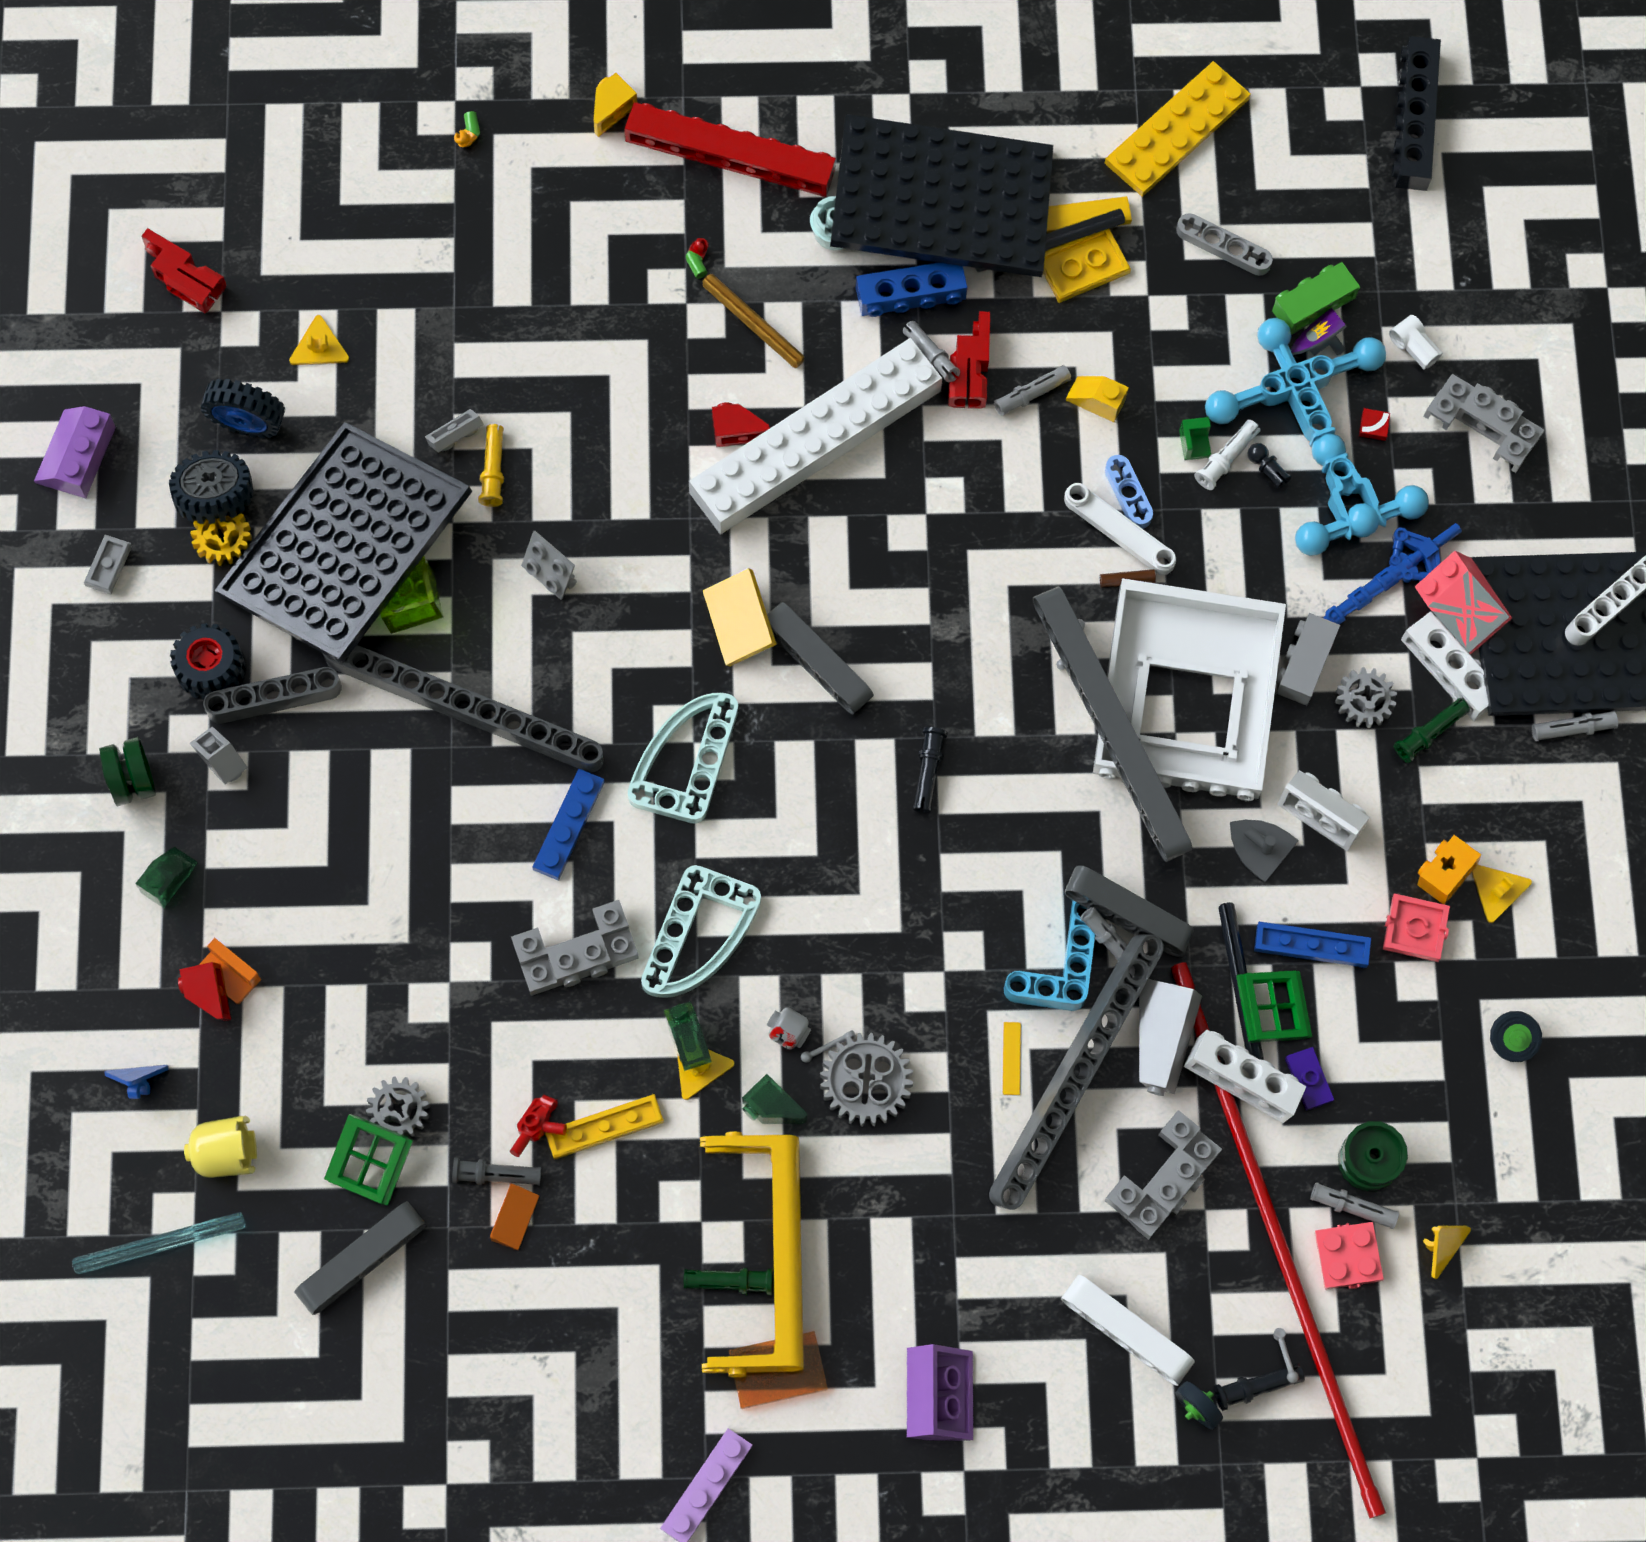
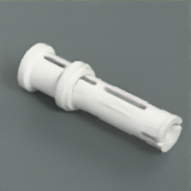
M1247 420L1219 453L1212 454L1208 458L1209 462L1202 470H1197L1194 477L1202 487L1208 490L1215 488L1216 481L1223 474H1227L1230 471V464L1260 432V428H1257L1258 425L1252 420Z

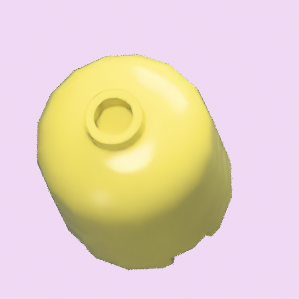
M239 1116L199 1124L192 1130L189 1143L184 1146L186 1161H191L194 1170L203 1177L213 1178L253 1174L255 1167L251 1166V1159H257V1145L254 1130L248 1131L246 1124L250 1122L249 1117Z

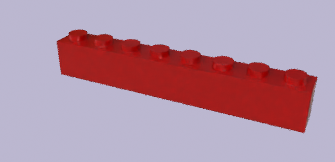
M633 103L624 129L625 142L822 197H827L835 173L836 158L831 157L828 153H816L806 150L800 145L791 146L781 143L774 138L766 139L756 136L749 131L733 130L724 124L715 125L705 122L699 117H686L673 110L665 111L655 108L648 103Z

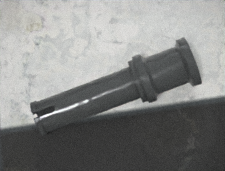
M454 1157L452 1183L471 1181L476 1182L477 1185L485 1184V1181L540 1186L541 1167L486 1164L487 1162L484 1159L473 1162L460 1161L459 1158Z

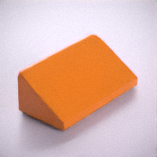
M511 1183L491 1232V1241L519 1250L540 1196Z

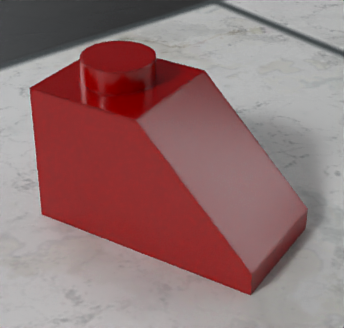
M724 402L712 407L716 447L747 444L770 429L769 424L740 404Z
M209 962L179 969L181 977L178 978V986L186 999L216 1019L223 1021L231 1020L221 964Z

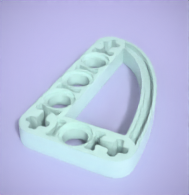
M711 693L695 698L678 709L661 726L644 751L630 782L628 799L633 807L688 823L696 824L704 820L738 714V702L734 696L726 693ZM725 702H728L733 710H727L724 721L720 719L722 710L719 706H724ZM711 709L686 792L646 782V777L656 757L672 734L692 716ZM714 727H722L726 731V735L718 740L711 737L710 731ZM707 752H713L718 756V760L713 765H707L702 760L703 755ZM701 777L707 778L710 781L709 788L703 791L696 789L694 786V782ZM640 789H644L645 795L653 797V792H657L655 805H651V798L648 797L636 800L634 792L638 793ZM666 795L672 796L675 799V804L672 808L665 809L659 804L660 799ZM695 796L700 798L698 806L701 812L698 811L695 815H690V810L687 807H693Z
M694 865L687 868L683 873L641 979L643 990L655 997H674L697 988L712 977L727 962L748 932L760 907V891L753 885L701 866ZM697 873L700 874V880L703 882L696 883L694 887L695 894L689 891L691 887L689 876L694 877ZM720 882L728 884L730 887L729 893L725 896L717 895L714 892L716 884ZM735 887L739 888V895L747 896L748 893H752L753 899L756 901H750L746 905L744 904V899L737 895L735 901L731 900L734 896ZM703 897L743 912L728 939L704 966L684 979L669 983ZM689 898L694 904L693 908L687 912L679 910L677 907L679 900ZM676 923L682 926L683 933L679 937H671L667 933V928L671 924ZM660 950H670L673 954L671 961L668 963L658 961L656 956ZM652 965L661 969L659 982L662 984H656L654 988L650 987V982L647 980L648 978L653 979L656 974V968H651Z

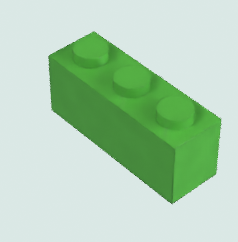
M1343 262L1335 266L1329 265L1318 276L1302 280L1297 288L1281 292L1275 298L1272 312L1277 318L1284 320L1288 324L1292 335L1313 323L1330 308L1336 310L1354 300L1360 286Z

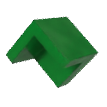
M1209 417L1182 420L1179 433L1184 460L1209 458L1211 456L1208 438L1211 427Z

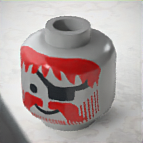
M789 1007L784 1008L780 1013L775 1010L767 1023V1026L771 1027L769 1038L789 1050L795 1047L800 1048L811 1031V1028L808 1027L809 1021L806 1017Z

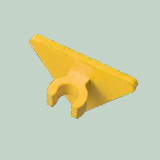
M316 315L289 361L291 365L347 363L349 356L322 316Z
M1477 865L1472 871L1489 923H1493L1532 884L1529 878Z
M678 1038L676 1040L681 1092L684 1100H688L734 1067V1061L730 1058L685 1039Z
M1437 1226L1432 1228L1435 1235L1434 1242L1428 1239L1423 1240L1426 1248L1433 1251L1431 1277L1437 1279L1470 1233V1227Z

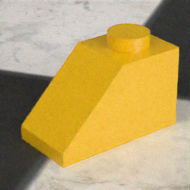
M617 73L610 77H605L596 87L594 131L598 137L630 113L633 103H637V93Z
M1077 376L1066 397V401L1115 422L1125 403L1129 387L1105 376Z

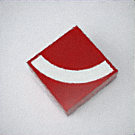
M1364 408L1359 436L1386 441L1390 413Z

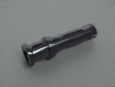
M925 727L922 732L925 738L923 749L919 751L922 764L913 810L916 812H920L922 801H924L923 813L931 812L938 763H941L944 758L942 746L948 732L936 727Z
M1299 1363L1292 1365L1294 1371L1299 1376L1295 1383L1288 1381V1370L1283 1368L1255 1378L1247 1379L1246 1377H1240L1237 1379V1382L1228 1385H1215L1214 1394L1218 1406L1222 1411L1228 1409V1406L1240 1402L1247 1404L1254 1397L1304 1382L1305 1377L1302 1367H1300Z

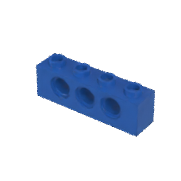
M934 263L856 276V292L861 316L877 317L886 312H906L910 308L921 307L926 309L941 303L957 304L962 300H966L967 283L963 266ZM938 283L943 285L944 287L935 288L932 285ZM915 288L918 291L910 293L906 289ZM888 292L891 296L883 297L880 293Z

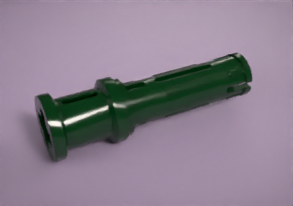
M1458 698L1422 727L1413 728L1408 737L1394 743L1395 751L1399 757L1407 763L1412 762L1417 753L1423 749L1430 748L1433 740L1470 712L1468 704L1461 698Z
M743 1268L740 1271L733 1272L684 1270V1289L739 1290V1293L747 1294L748 1291L766 1292L767 1295H772V1268H768L767 1271H749L748 1268Z

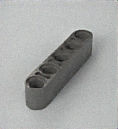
M781 602L767 614L775 640L847 712L854 714L874 696L870 687L787 604Z
M322 667L213 691L205 696L203 706L212 722L222 724L331 700L340 694L342 685L337 672L333 668ZM327 679L334 680L333 685L330 687L321 686L322 682ZM297 686H307L306 690L302 693L294 692ZM270 692H279L278 697L275 699L266 698ZM243 698H252L248 705H239ZM218 703L224 704L222 710L218 712L211 711L214 705Z
M1076 866L1064 892L1068 898L1087 909L1095 907L1103 918L1135 936H1158L1162 940L1163 951L1175 957L1184 956L1194 932V928L1188 923L1088 867Z
M408 1201L402 1203L301 1283L294 1293L312 1315L318 1314L420 1233L426 1226L425 1221Z

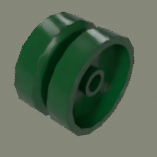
M139 737L124 741L123 752L125 759L122 758L121 752L115 744L99 748L104 778L117 807L132 802L131 784H133L134 790L141 800L156 796L150 766Z
M1368 1121L1358 1125L1343 1141L1338 1153V1165L1343 1177L1353 1187L1363 1191H1379L1388 1187L1404 1170L1408 1160L1407 1145L1403 1136L1393 1126L1381 1121ZM1371 1153L1376 1156L1375 1159L1370 1157Z

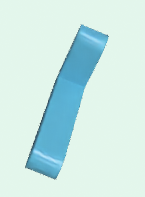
M1072 900L1063 977L1014 971L1007 976L1004 985V994L1009 1001L1069 1011L1081 1009L1088 994L1095 934L1080 919L1077 913L1079 909H1087L1086 907ZM1080 935L1084 936L1088 944L1084 946L1077 945L1073 938ZM1072 963H1080L1085 970L1084 972L1076 973L1071 970L1070 965ZM1018 981L1024 985L1025 989L1021 992H1015L1011 989L1010 984ZM1048 986L1052 989L1053 994L1043 996L1039 993L1038 988ZM1076 990L1080 993L1081 998L1079 1000H1071L1066 992Z

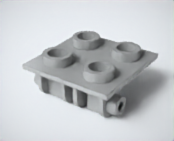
M533 531L521 566L540 581L548 591L554 593L562 600L567 587L572 589L577 583L574 579L575 575L572 574L575 565L540 534Z

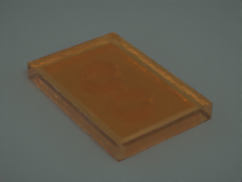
M815 1331L803 1333V1370L795 1372L746 1373L745 1377H734L741 1409L827 1390ZM775 1340L728 1350L729 1356L773 1354Z

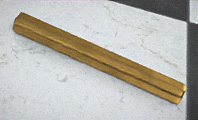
M709 274L704 278L703 287L793 368H798L804 362V355L715 275Z

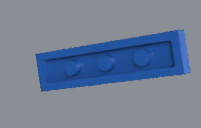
M578 769L532 866L534 871L559 881L605 783L603 778Z
M1259 921L1254 951L1367 968L1369 965L1371 938Z

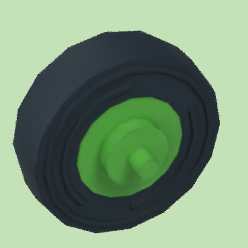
M1509 1011L1500 1015L1494 1021L1490 1030V1042L1493 1050L1501 1058L1510 1062H1523L1531 1059L1538 1052L1542 1044V1031L1539 1023L1531 1015L1522 1011Z
M1186 1381L1175 1392L1178 1400L1188 1412L1185 1415L1188 1420L1193 1417L1209 1429H1214L1222 1421L1223 1415L1211 1399L1214 1395L1211 1391L1206 1394L1194 1384Z

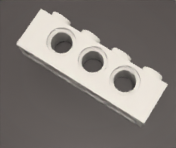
M1429 612L1408 628L1401 639L1402 642L1455 701L1461 698L1468 704L1470 712L1467 715L1475 721L1487 712L1489 705L1486 686L1484 685V671L1481 668L1480 661L1468 654L1460 642L1452 636L1445 625L1432 612ZM1430 641L1439 642L1442 648L1433 647ZM1448 662H1456L1460 669L1452 668ZM1467 682H1474L1478 689H1471Z
M1206 1030L1196 1039L1184 1065L1185 1068L1282 1123L1294 1115L1306 1089V1086L1301 1084L1293 1075L1280 1072L1270 1062L1259 1060L1249 1054V1051L1244 1047L1231 1044L1224 1040L1221 1034L1214 1031ZM1217 1055L1224 1059L1225 1065L1219 1062ZM1242 1069L1249 1073L1250 1079L1244 1076ZM1267 1084H1270L1274 1088L1275 1093L1271 1092L1268 1089Z

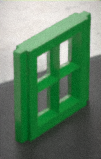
M1300 971L1245 973L1236 976L1248 1042L1301 1040L1312 1037ZM1286 982L1290 1003H1276L1273 983ZM1267 983L1271 1004L1257 1005L1253 984ZM1291 1008L1295 1029L1281 1030L1278 1009ZM1272 1009L1276 1030L1262 1031L1258 1010Z
M349 1114L324 1179L388 1206L414 1140ZM360 1130L375 1136L367 1156L353 1150ZM380 1138L395 1144L387 1164L373 1159ZM350 1155L365 1161L358 1181L343 1176ZM370 1164L385 1169L377 1190L363 1184Z

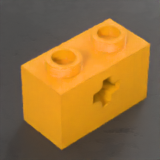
M1455 835L1448 842L1443 840L1434 852L1437 856L1432 862L1425 861L1417 873L1420 875L1417 885L1443 905L1448 902L1472 873L1481 858L1479 852ZM1447 866H1450L1452 869L1448 868V869L1445 871V870H1443L1442 868H1446Z

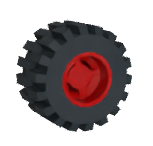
M205 623L201 624V628L198 629L196 626L190 627L191 632L186 633L184 631L180 634L181 640H175L173 644L175 650H171L170 653L172 659L170 661L171 667L179 684L187 693L190 692L191 696L198 698L201 695L204 700L205 696L213 691L239 686L238 678L243 679L245 674L243 671L245 661L236 638L230 634L229 630L226 628L221 630L219 625L216 624L209 628L208 624Z

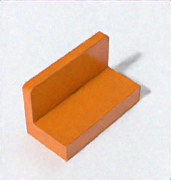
M214 938L207 945L210 953L199 965L209 962L221 964L227 997L236 1004H240L261 981V978L254 969Z

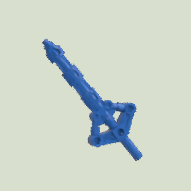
M1455 523L1433 540L1429 537L1407 531L1405 528H1397L1392 537L1394 544L1392 548L1393 555L1389 560L1390 566L1375 575L1374 579L1365 586H1360L1347 595L1348 599L1339 606L1333 605L1326 610L1323 618L1340 625L1346 620L1345 617L1356 609L1361 610L1372 602L1374 597L1383 591H1387L1401 579L1406 583L1412 580H1419V582L1423 580L1440 564L1439 548L1462 532L1460 526ZM1403 546L1413 550L1415 553L1407 556L1402 552ZM1420 561L1425 564L1427 572L1418 573L1417 565Z

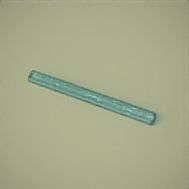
M238 1212L76 1257L72 1260L73 1269L76 1274H82L241 1230L246 1227L243 1214Z

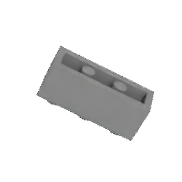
M1309 613L1306 622L1300 620L1294 634L1299 637L1297 644H1290L1284 658L1289 660L1286 669L1281 667L1276 678V683L1279 684L1276 694L1303 705H1308L1340 627L1339 624Z

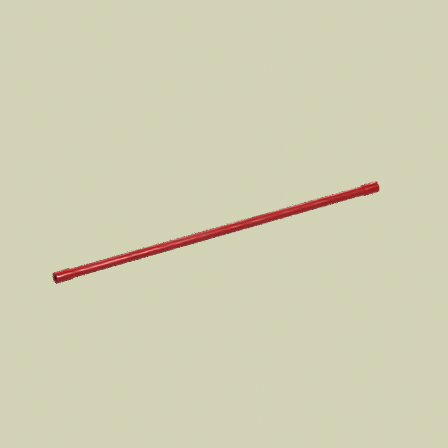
M1183 962L1172 966L1171 971L1176 985L1195 990V984L1187 963ZM1201 1005L1199 1006L1193 1027L1197 1038L1206 1030L1210 1031ZM1214 1084L1359 1484L1360 1494L1368 1517L1371 1519L1386 1514L1384 1505L1371 1477L1234 1096Z

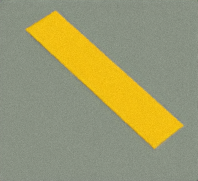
M1004 1022L1003 1095H1020L1021 1023Z

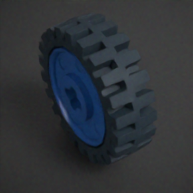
M230 379L211 381L206 388L200 408L204 416L211 419L210 421L214 424L219 423L220 427H227L231 432L235 433V431H238L240 435L245 436L249 434L250 437L254 438L256 436L260 438L276 436L285 413L284 404L276 396H272L270 392H263L262 388H254L249 383L244 385L241 381L235 380V382H232Z

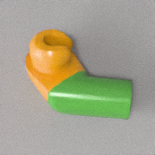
M474 111L464 114L466 128L460 130V134L456 132L454 135V140L460 147H469L480 135L477 114Z

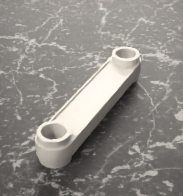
M1074 483L1067 488L1064 501L1070 510L1093 525L1150 569H1154L1156 574L1167 575L1173 571L1176 564V556L1171 549L1113 508L1085 485ZM1079 494L1083 499L1074 500L1071 495ZM1165 558L1169 561V564L1162 565L1157 559Z

